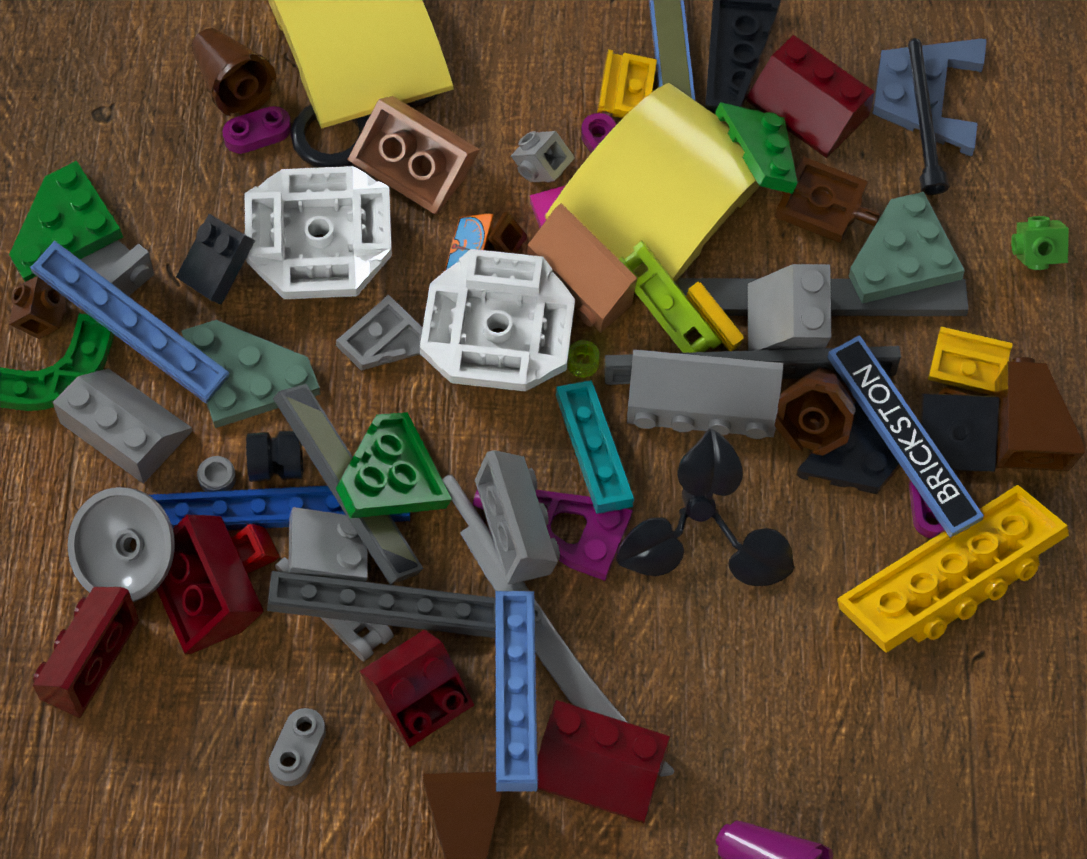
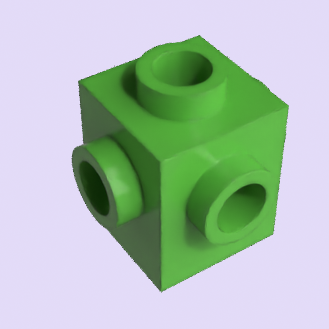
M1032 216L1028 218V222H1018L1017 234H1013L1011 239L1013 255H1016L1025 266L1033 270L1048 269L1049 264L1068 263L1069 228L1060 220H1050L1046 216Z

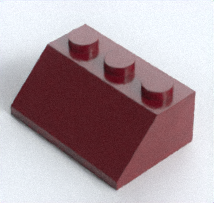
M792 35L770 57L747 95L746 101L763 113L771 112L779 117H784L786 128L790 133L825 158H828L870 116L875 91L801 39Z
M187 514L173 528L175 541L173 562L166 578L157 588V592L184 654L195 653L242 633L264 612L221 516Z
M93 587L87 598H81L75 608L74 619L67 630L63 629L58 634L54 643V651L47 663L42 662L34 674L33 687L40 700L75 717H82L139 622L129 590L123 587Z
M556 700L537 757V789L645 823L668 753L670 736Z

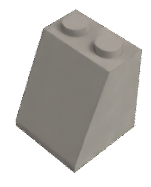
M792 264L748 283V351L826 348L831 339L830 265Z

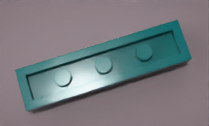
M592 380L557 386L555 396L596 514L633 507L634 497Z

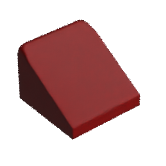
M250 523L231 538L247 574L280 558L268 531L262 526Z

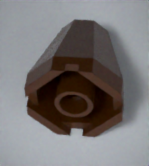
M820 367L782 391L774 426L792 449L803 451V448L813 449V454L823 456L848 443L856 408L844 381L835 370Z

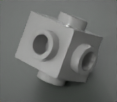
M556 131L529 132L520 139L519 147L511 155L518 165L519 173L530 182L555 181L575 159V156Z

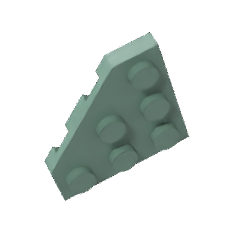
M920 192L890 200L853 262L849 278L861 303H866L962 280L965 270L925 193Z
M218 320L181 331L183 338L229 372L227 380L207 402L215 428L279 408L273 398L281 390L307 384L314 396L320 395V387L309 358Z

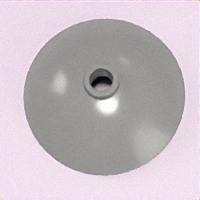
M118 487L98 492L80 507L71 523L68 535L70 565L77 580L89 593L93 587H123L129 590L133 602L143 599L161 585L173 562L175 541L171 522L164 509L154 498L137 489ZM133 538L137 543L135 551L130 547Z

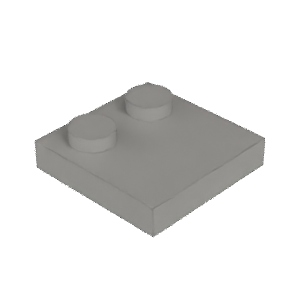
M292 507L289 516L288 573L366 582L367 547L347 515Z

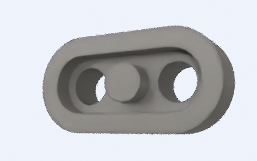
M309 708L298 709L286 720L269 758L271 775L279 784L295 786L304 781L308 776L326 734L324 720L317 711ZM303 722H308L312 725L308 731L298 730V726ZM287 757L296 759L295 764L290 767L283 766L282 761Z

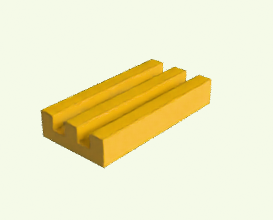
M701 282L691 286L688 289L687 298L718 334L725 348L728 351L737 349L744 339L742 333Z

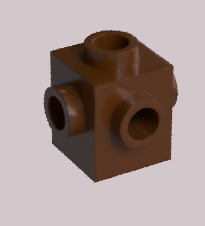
M36 276L18 285L14 290L11 298L13 307L9 325L40 339L60 329L67 310L65 306L66 298Z

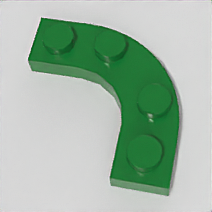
M79 313L70 346L64 357L53 366L40 371H22L0 367V407L23 411L54 408L53 401L78 376L103 370L114 334L88 314Z

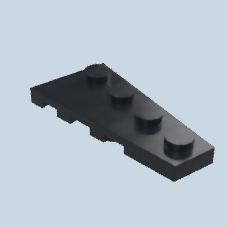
M713 0L705 108L715 114L720 102L743 107L780 9L781 0Z

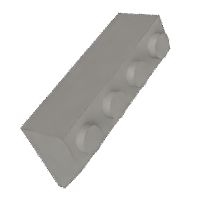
M633 349L627 424H635L637 427L650 429L655 426L667 427L678 432H689L691 430L707 431L709 428H712L721 435L729 433L742 434L753 439L774 437L776 429L774 424L780 399L783 363Z

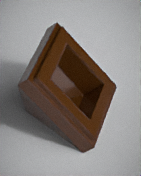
M504 212L487 239L498 252L517 254L528 235L508 212Z

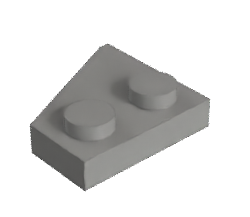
M387 295L336 340V347L360 370H365L420 355L423 327L390 295Z

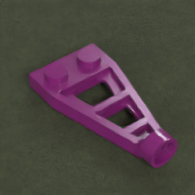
M477 489L473 506L484 510ZM535 490L538 502L543 503L547 508L548 525L546 527L550 538H555L560 552L559 561L571 569L606 581L632 518L633 511L625 508L596 514L591 497ZM570 513L581 515L586 519L587 524L578 543L569 544L552 532L551 524L556 515Z

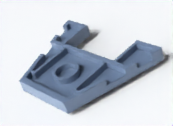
M987 39L923 45L935 141L943 145L945 142L961 148V153L973 156L977 122L943 118L941 116L947 67L982 72ZM908 47L882 50L873 114L913 131L914 128L918 130L920 128Z

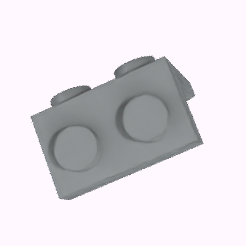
M117 240L80 259L127 296H130L154 275L149 252L140 244L129 250Z

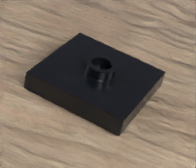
M922 393L921 425L952 470L995 472L999 397Z

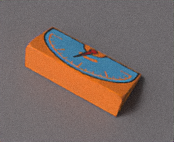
M486 213L459 217L445 270L459 262V258L470 249L488 250L490 242L487 238L494 228L493 214Z

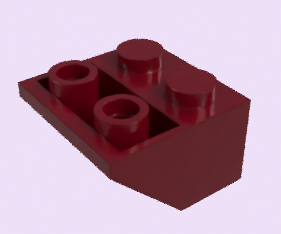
M425 629L359 671L375 702L409 748L474 706L443 643Z

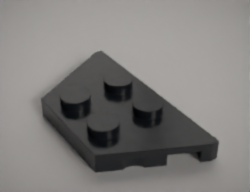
M856 401L848 443L823 456L811 453L797 470L796 475L799 478L808 480V476L831 480L830 485L844 488L851 486L859 491L878 494L901 467Z

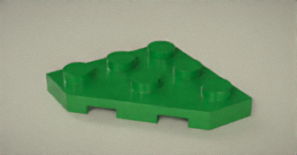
M77 160L44 177L9 253L14 266L24 282L36 277L31 272V266L54 240L78 259H82L123 238L120 227Z
M408 412L376 414L336 486V490L350 519L446 509L452 501Z

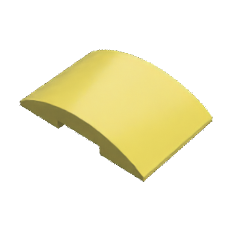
M268 0L279 28L284 32L300 71L301 81L321 129L371 114L378 99L394 96L406 104L453 90V83L443 52L422 0Z
M667 83L645 97L608 133L567 183L546 213L545 219L562 203L618 259L628 257L634 252L633 247L642 240L676 282L699 256L704 244L737 207L741 208L758 189L759 185L742 158L745 153L739 142H732L729 137V125L725 121H720L715 114L675 86ZM644 262L634 269L638 277L649 270Z

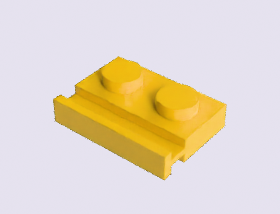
M608 49L597 113L608 112L612 113L613 117L623 119L638 103L652 93L657 60L623 53V55L613 54V50Z
M941 326L928 380L995 396V381L1009 361L1013 343Z

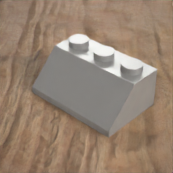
M109 368L78 376L53 401L60 424L143 484L193 431L192 427Z
M496 450L488 451L477 473L475 483L507 585L551 575L558 562L557 560L560 558L557 541L555 538H550L546 527L548 525L546 507L543 503L538 502L535 492L537 490V479L532 468L528 469L524 456Z

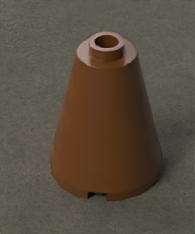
M208 28L196 35L191 46L192 52L216 107L228 116H231L230 113H239L241 116L261 108L272 95V92L269 90L272 82L276 83L277 76L273 65L265 57L217 29Z

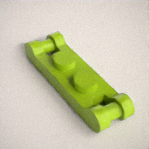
M642 240L633 247L634 252L625 259L621 257L619 259L637 277L635 287L637 296L682 353L705 352L710 347L715 349L722 343L718 334L706 322ZM644 262L649 270L638 277L634 269ZM696 328L702 336L691 343L685 335Z

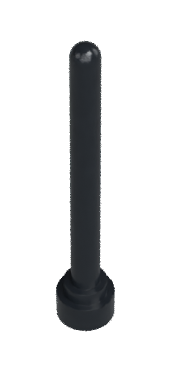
M913 38L908 42V50L925 164L922 175L919 177L921 192H924L925 195H938L949 189L948 174L943 171V167L939 166L922 43L918 38Z

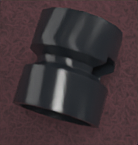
M279 431L276 437H272L269 432L247 433L246 456L250 482L271 481L274 475H279L282 480L303 479V449L294 431Z

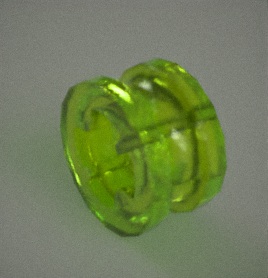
M580 340L570 345L567 368L573 375L585 378L597 371L600 353L596 345L585 340ZM584 354V358L589 355V363L582 364V360L578 363L577 355Z

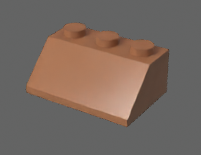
M394 96L378 99L347 160L433 214H437L464 181L480 149Z
M560 203L529 242L527 255L545 258L551 266L552 272L562 281L575 298V308L577 309L578 317L584 324L589 327L593 325L601 333L632 306L637 277Z

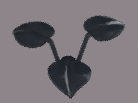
M709 428L700 441L684 455L678 466L677 476L680 485L683 487L682 499L685 507L679 510L680 518L677 528L673 531L671 523L662 517L647 519L630 531L621 543L616 556V561L620 566L648 576L667 574L680 564L684 556L683 544L677 538L683 534L687 518L690 517L695 521L702 522L712 517L732 546L738 550L730 557L728 562L729 569L737 580L751 586H768L787 578L795 569L791 546L780 532L769 528L757 529L750 532L745 537L743 544H741L720 516L718 509H716L713 493L727 496L735 492L742 481L743 468L738 454L732 445L712 428Z

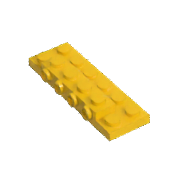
M1016 485L980 508L984 515L982 521L952 538L948 536L946 531L940 533L837 598L839 609L885 653L911 637L918 643L927 637L931 640L938 639L945 632L947 625L958 617L961 620L969 619L976 612L978 605L986 599L998 600L1006 593L1008 585L1017 579L1022 581L1031 579L1040 565L1039 555L1069 536L1068 525L1022 487Z

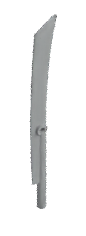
M451 474L444 477L442 480L452 498V502L469 526L461 531L460 534L494 590L529 591L523 581L507 585L490 530L454 476ZM534 598L535 653L568 700L574 706L627 722L588 675ZM666 761L660 776H669L674 773V769Z

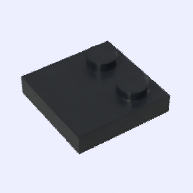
M208 214L205 222L199 227L196 239L176 278L211 301L222 305L255 240L221 219Z

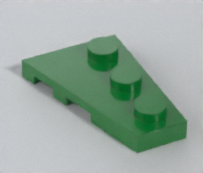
M720 102L715 114L720 121H726L729 125L728 135L732 142H739L745 153L742 158L758 185L792 194L798 182L785 118L771 112L763 113Z

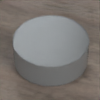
M221 456L205 459L197 471L200 487L205 492L230 491L236 482L233 464L227 458Z

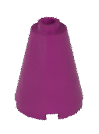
M740 820L734 821L731 825L725 824L716 838V845L719 846L718 855L722 859H833L834 855L832 849L823 844Z

